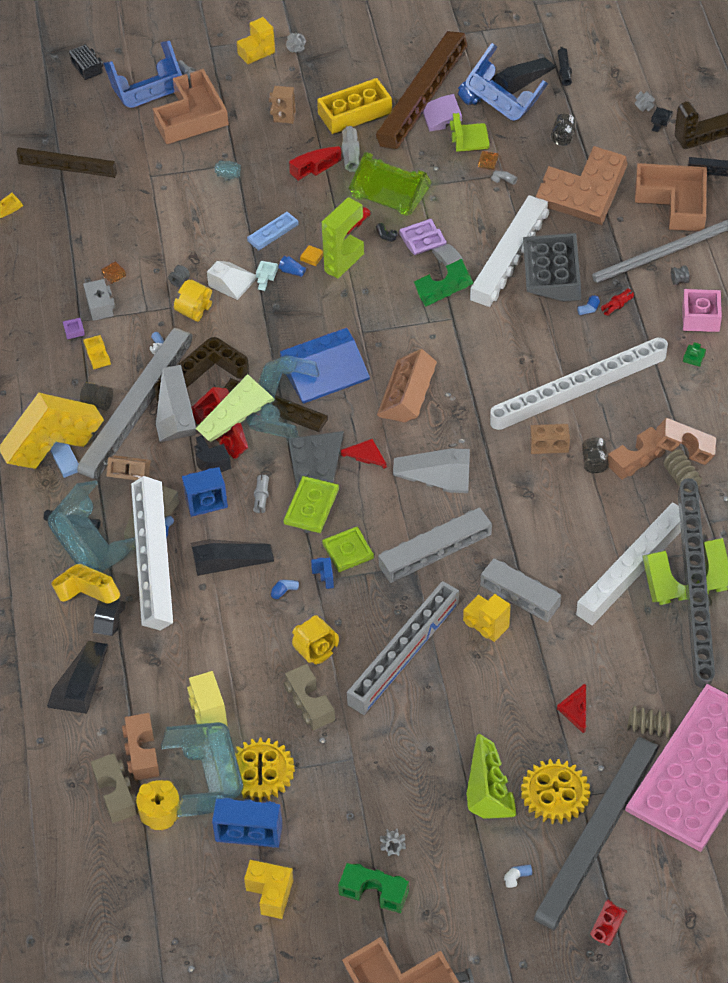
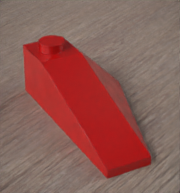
M211 388L191 407L193 417L198 425L229 394L227 388ZM239 422L216 439L220 445L224 444L228 454L234 459L238 458L248 449L242 424Z

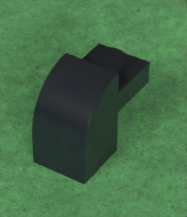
M203 435L196 437L197 445L194 446L196 452V464L200 470L205 471L210 468L219 467L220 471L224 472L232 469L230 456L224 444L209 448Z
M119 598L111 603H104L99 600L94 616L93 633L113 636L118 631L119 615L125 610L126 602L121 601Z

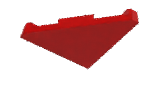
M373 439L340 450L342 457L349 456L356 458V461L367 464L373 463L382 466L383 469L387 468V464Z
M585 684L557 705V710L583 734L586 732Z

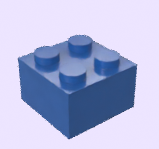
M219 467L182 476L185 500L191 517L228 508L225 483Z

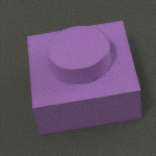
M81 318L63 321L67 339L85 335Z

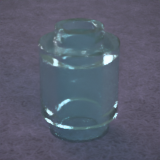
M219 160L215 164V173H217L218 177L239 178L240 164L225 160Z

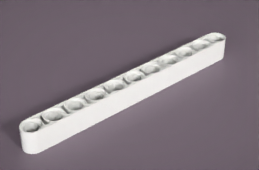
M663 338L652 339L495 405L491 409L490 425L496 430L504 429L662 362L666 358L668 343Z

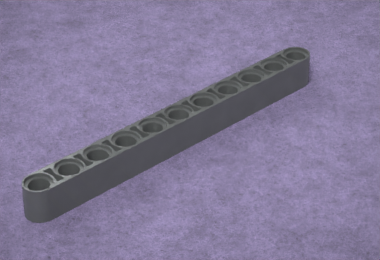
M687 478L680 483L678 505L694 683L698 687L704 688L706 684L711 685L715 675L698 485L695 480ZM684 489H689L692 492H686ZM685 507H691L693 510H687ZM687 525H693L695 528H689ZM692 542L695 543L697 546L692 547L688 543ZM690 561H696L698 565H693ZM692 579H697L700 583L695 584L692 582ZM693 598H699L702 602H696ZM700 616L704 621H698L695 617ZM702 635L705 640H699L696 636ZM698 654H704L707 659L699 658ZM700 673H705V674H707V675L709 676V678H708V679L702 678V677L700 676Z
M640 736L638 737L540 904L534 921L553 931L557 928L655 758L659 745Z

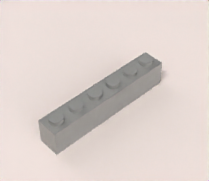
M480 507L470 510L458 518H453L441 526L434 527L431 531L419 534L407 542L400 543L395 548L383 551L378 555L379 568L388 581L392 583L492 534V523Z

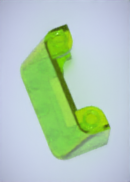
M364 152L348 188L353 193L352 196L360 200L364 198L393 208L405 216L412 214L432 183L427 173L418 170V173L416 171L411 173L385 164L381 159H372L373 154Z

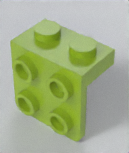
M453 113V119L450 121V131H453L451 135L452 142H455L456 152L488 149L489 139L486 124L461 125L460 114Z

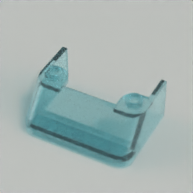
M286 355L269 361L264 365L258 384L274 398L282 373L298 372L319 377V370L316 361ZM268 402L261 407L262 409L247 416L248 426L252 430L286 438L299 437L295 425L278 422L280 412L277 407L272 406L273 402Z
M94 480L78 483L50 514L48 526L76 564H83L103 572L126 557L136 545L135 537L114 541L108 545L88 518L93 511V503L88 495L98 482Z
M216 722L166 727L161 749L182 747L186 758L201 760L209 793L182 795L177 810V817L213 813L216 798L235 799L241 794L243 782L230 732L225 724Z

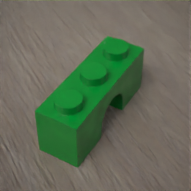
M462 258L446 266L448 273L441 281H434L430 274L414 281L419 297L425 307L474 284Z
M346 863L338 889L340 896L360 901L362 894L366 890L376 889L381 893L380 908L401 914L409 893V881L401 876H390L380 870L364 868V866L357 863Z

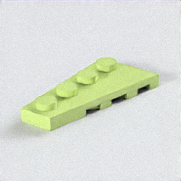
M247 374L196 429L211 443L229 431L233 425L238 422L241 423L247 416L253 412L256 413L262 409V406L268 402H273L275 399Z

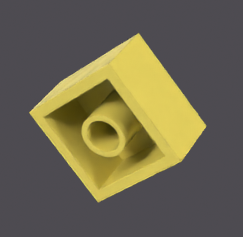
M213 671L190 677V686L187 687V691L190 697L191 708L195 712L194 716L197 726H202L204 733L227 726L224 702Z

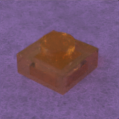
M482 151L478 167L495 170L499 154Z
M116 261L101 269L102 275L111 284L126 276L125 270Z

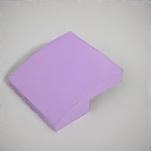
M454 94L443 96L427 103L423 111L429 131L446 129V124L450 123L453 119V113H459L460 120L462 121V114Z
M432 219L402 228L399 231L406 246L414 255L446 245L447 243Z

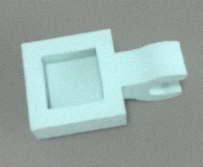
M260 262L256 271L257 283H260L258 290L265 291L268 280H274L278 270L277 263Z

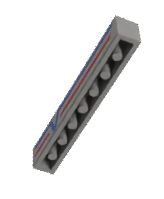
M444 581L438 585L347 691L348 706L363 715L367 713L459 604V590Z

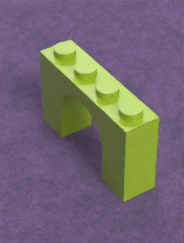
M349 197L322 221L324 271L337 279L364 255L363 241L352 235L344 239L348 231L363 218L362 204Z
M719 538L703 542L707 591L716 589V592L728 590V558L724 540ZM666 551L642 555L652 602H659V605L671 603V599L677 597L678 601L686 600V586L677 582L672 576Z

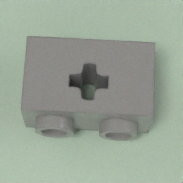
M101 279L84 283L85 295L92 320L95 321L114 316L112 309L115 308L114 299L109 297L112 296L110 286H106L105 280Z

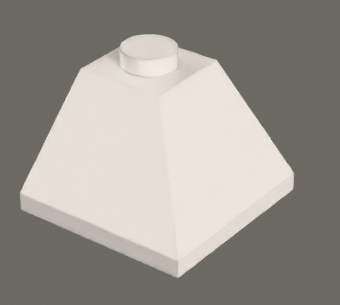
M216 261L207 271L209 287L236 300L257 279L255 274L225 261Z

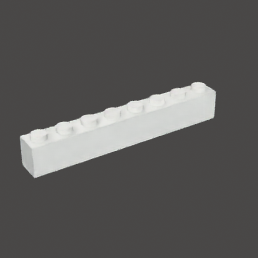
M530 195L527 197L472 285L471 301L490 307L493 301L498 299L499 291L504 289L507 278L512 276L515 265L518 266L521 256L524 253L523 237L535 236L536 231L541 229L542 221L547 219L549 215L548 201Z
M143 476L131 484L142 626L162 630L173 624L162 482Z
M672 502L577 602L576 615L593 625L645 570L642 555L663 551L681 532L678 505Z

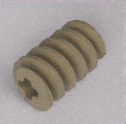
M677 449L671 452L664 460V467L679 487L680 483L687 478L695 480L698 486L701 484L702 477H699V473L695 471V467L691 465V461L684 455L683 450Z
M633 706L629 714L627 731L630 726H632L634 733H636L638 728L641 729V734H644L649 729L650 736L657 731L658 737H661L663 732H665L666 739H668L671 725L670 714L666 712L664 717H662L661 711L658 710L656 715H654L653 709H650L645 714L644 707L637 712L636 706Z

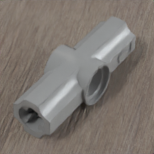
M346 126L342 130L344 166L349 172H356L360 168L357 130L352 126Z

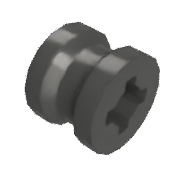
M177 265L174 268V272L169 274L168 279L174 286L181 287L191 275L187 268Z
M686 265L681 266V268H671V280L674 285H678L680 282L689 283L690 276Z

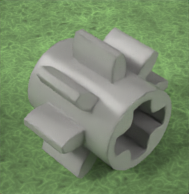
M291 33L287 36L286 46L289 51L300 53L305 49L306 40L302 34Z
M641 91L635 96L637 99L635 105L642 112L645 109L649 112L654 107L653 102L655 99L648 91L645 93Z
M397 828L395 831L386 829V835L380 836V841L382 842L380 845L381 851L386 850L388 856L391 854L399 856L400 850L406 849V844L403 842L406 840L405 834L400 835Z

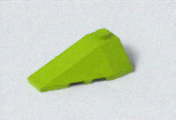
M478 734L476 736L467 788L468 810L483 819L516 816L515 799L511 792L508 793L505 785L508 783V780L500 771L499 766L502 763L495 744L481 734Z

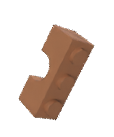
M665 418L657 427L655 446L673 452L680 444H683L689 451V459L704 465L715 456L716 437Z
M650 427L637 435L636 448L638 451H630L622 445L608 454L607 466L623 480L627 476H632L641 467H646L655 458L663 456L666 450L655 446L656 430Z
M145 713L125 717L126 725L122 726L124 738L128 737V743H125L126 755L131 757V761H127L129 774H134L135 781L159 777L155 748H140L144 743L154 741L150 714Z

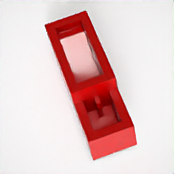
M336 146L318 149L290 160V174L298 181L310 173L315 176L319 175L342 160L341 148Z

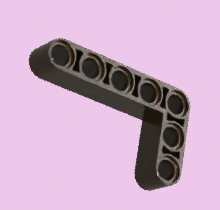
M686 101L679 105L674 136L683 149L693 148L728 137V113L698 122L699 114L690 102Z
M217 337L207 339L178 364L181 365L186 388L214 364L238 379H244L250 373L248 358ZM161 379L154 386L157 402L159 401Z

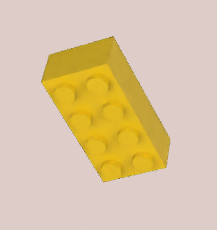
M378 78L317 99L318 114L332 134L342 131L346 126L354 127L390 114L392 111V97Z

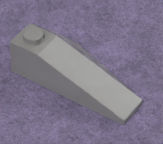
M181 365L162 368L156 417L159 442L196 435L195 421Z
M450 448L394 458L393 476L413 482H424L429 487L434 485L443 488V491L449 493H468L470 449Z

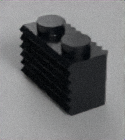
M86 44L69 51L71 63L84 80L103 73L101 58H97L92 48L89 49Z

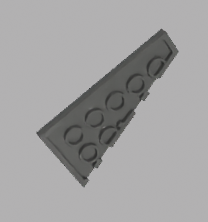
M344 431L288 439L296 489L302 476L334 483ZM304 529V533L313 532Z

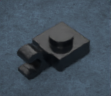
M657 107L651 117V122L654 124L652 131L659 132L662 125L667 126L672 118L673 111Z

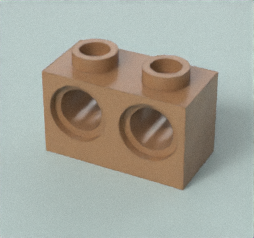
M274 86L273 93L270 92L269 102L272 103L270 114L273 115V121L293 124L296 114L294 87Z
M568 424L530 425L531 454L569 453L570 434Z
M113 455L108 458L106 476L129 480H138L143 476L149 478L151 460Z

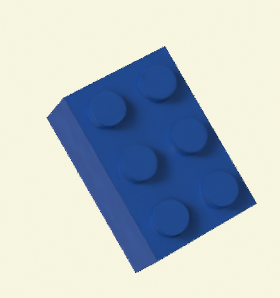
M216 798L212 819L216 842L279 848L283 825L280 804Z

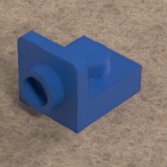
M331 558L311 560L312 574L320 573L321 582L325 581L326 589L334 588Z

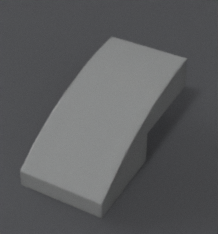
M448 243L432 249L439 263L443 262L445 267L462 258L459 252Z

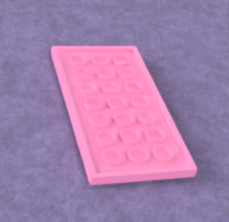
M706 684L627 804L625 810L702 852L728 810V694Z

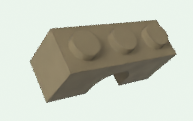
M307 664L285 673L286 682H284V687L288 694L291 693L293 695L295 707L297 709L300 708L303 712L302 718L306 725L310 724L314 731L335 721V710L326 695L318 698L308 696L309 693L317 690L316 678Z
M114 753L91 761L92 770L99 789L107 786L116 788L112 793L103 796L112 824L135 816L136 797L134 794L130 795L128 790L131 789L128 777H123L122 772H125L122 761H117Z

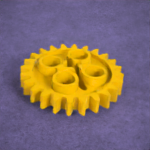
M260 737L258 743H255L251 739L250 745L243 742L244 748L237 746V753L231 752V759L227 760V779L231 781L230 786L235 788L236 794L242 792L243 799L250 795L251 800L258 797L259 802H262L263 797L266 796L267 800L270 801V795L273 794L278 798V791L285 793L284 786H291L290 780L294 779L293 772H295L293 758H290V751L285 752V745L279 747L278 741L271 744L270 738H268L265 743ZM259 754H262V785H258ZM274 777L273 780H268L267 778Z
M549 759L547 765L540 761V768L533 765V771L528 770L527 777H523L521 799H524V806H529V813L535 811V818H538L540 815L543 816V822L547 818H550L551 824H554L555 819H558L559 823L562 824L563 818L571 822V815L578 818L579 812L583 813L585 806H588L590 784H587V776L582 777V770L576 772L575 764L568 767V761L563 765L560 763V759H557L556 764H553L552 760ZM565 779L568 780V782H562L560 780ZM539 782H546L547 784L542 785ZM564 798H570L572 800L566 801L564 800ZM548 800L551 803H544L543 801Z

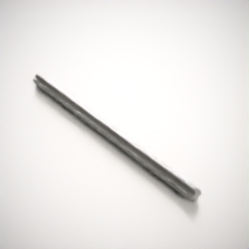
M728 220L593 273V281L599 283L728 231Z

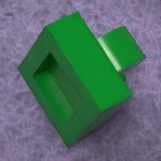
M699 343L689 344L684 354L683 362L700 367L705 357L706 349L701 348Z

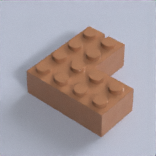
M204 69L190 73L191 88H189L187 74L173 78L174 93L179 101L153 108L155 125L166 144L229 125L227 109Z
M593 146L581 176L548 166L536 198L548 201L549 209L602 225L628 165L625 155Z
M637 163L635 203L670 205L669 230L700 231L705 229L707 167Z
M381 937L342 960L354 983H459L441 951L406 972L401 973Z

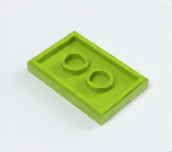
M302 476L283 520L284 524L321 533L338 493L339 485Z

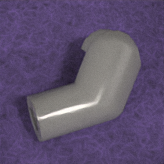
M494 171L491 176V180L496 183L503 179L513 185L518 179L516 176L505 171Z

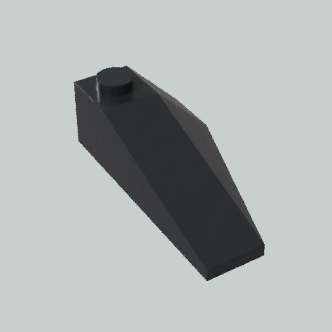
M544 57L498 70L491 80L509 93L514 94L555 69L556 65Z
M214 539L191 543L197 576L274 562L271 545L266 543Z
M93 641L86 643L53 687L47 704L48 708L88 713L108 644Z

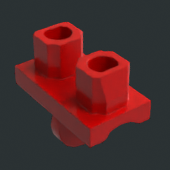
M607 900L590 933L592 938L610 946L627 910Z

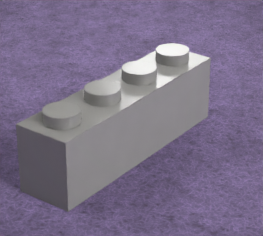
M493 559L481 573L480 586L546 622L551 619L560 607L561 594L554 589L542 585L538 580L529 578L523 572L516 571L505 562Z

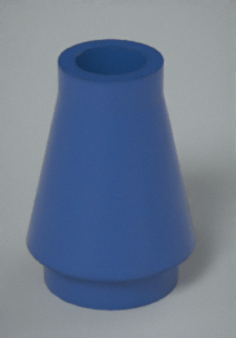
M283 256L278 267L284 273L300 277L306 271L305 267L290 256Z

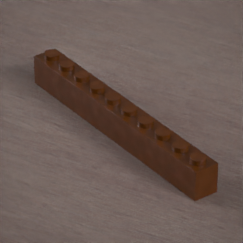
M447 31L437 47H435L430 57H428L423 67L377 131L376 138L380 147L398 149L424 111L427 103L431 101L467 48L465 33Z

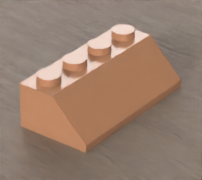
M423 349L398 359L377 416L400 422L416 419L420 414V408L425 400V394L430 386L429 382L435 372L434 368L437 361Z

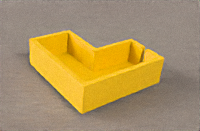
M38 393L0 444V453L7 464L36 469L55 442L84 447L93 436L92 432H96L104 419L95 405Z

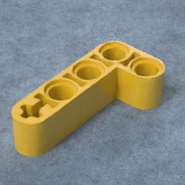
M76 564L70 567L51 583L59 600L63 602L70 600L80 592L104 603L114 602L120 597V592L111 576L83 564Z

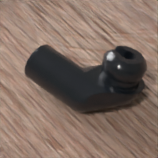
M383 223L376 225L381 239L390 242L397 239L398 232L396 230L393 231L391 229L388 232Z

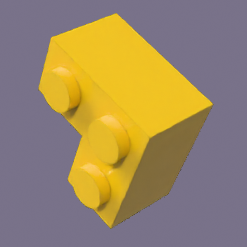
M264 17L250 22V36L237 41L238 55L247 65L275 53L274 30Z
M478 594L463 610V621L470 628L479 631L483 637L495 642L510 626L511 604L496 594L489 600Z
M250 860L244 878L246 891L262 894L259 903L261 915L282 919L293 884L292 868Z

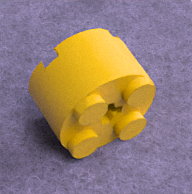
M188 279L178 291L181 295L179 299L175 298L174 310L199 322L203 311L209 310L212 305L210 300L212 289L192 279Z
M317 615L312 616L302 625H297L292 631L294 635L292 645L308 663L320 664L326 661L333 654L331 651L333 647L337 648L339 644L338 634Z
M156 780L140 786L136 803L141 821L153 830H165L173 826L174 822L181 815L179 794L173 783Z

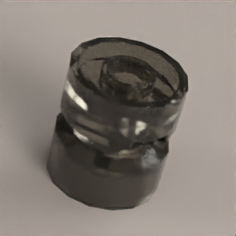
M564 113L556 117L554 128L551 132V139L555 144L566 146L571 143L577 121L572 115Z
M86 382L83 385L80 402L95 405L97 409L104 411L110 408L113 400V389L111 387L103 385L99 387L97 384Z
M597 437L585 440L582 443L584 469L593 474L604 472L609 466L605 440Z

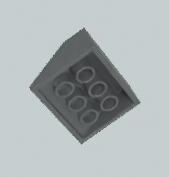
M576 233L523 237L527 292L560 301L581 300Z

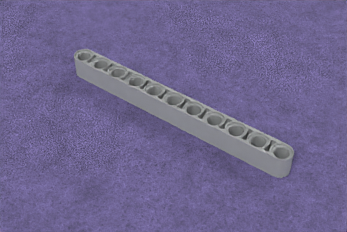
M178 328L172 329L80 460L77 468L79 474L95 480L99 478L108 465V458L115 455L155 397L154 386L161 379L162 368L176 366L189 348L193 338L191 333Z

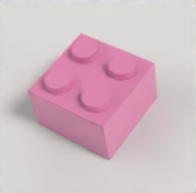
M684 289L682 301L683 331H720L722 319L721 290Z

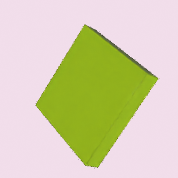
M358 526L322 540V544L338 573L374 559V554Z

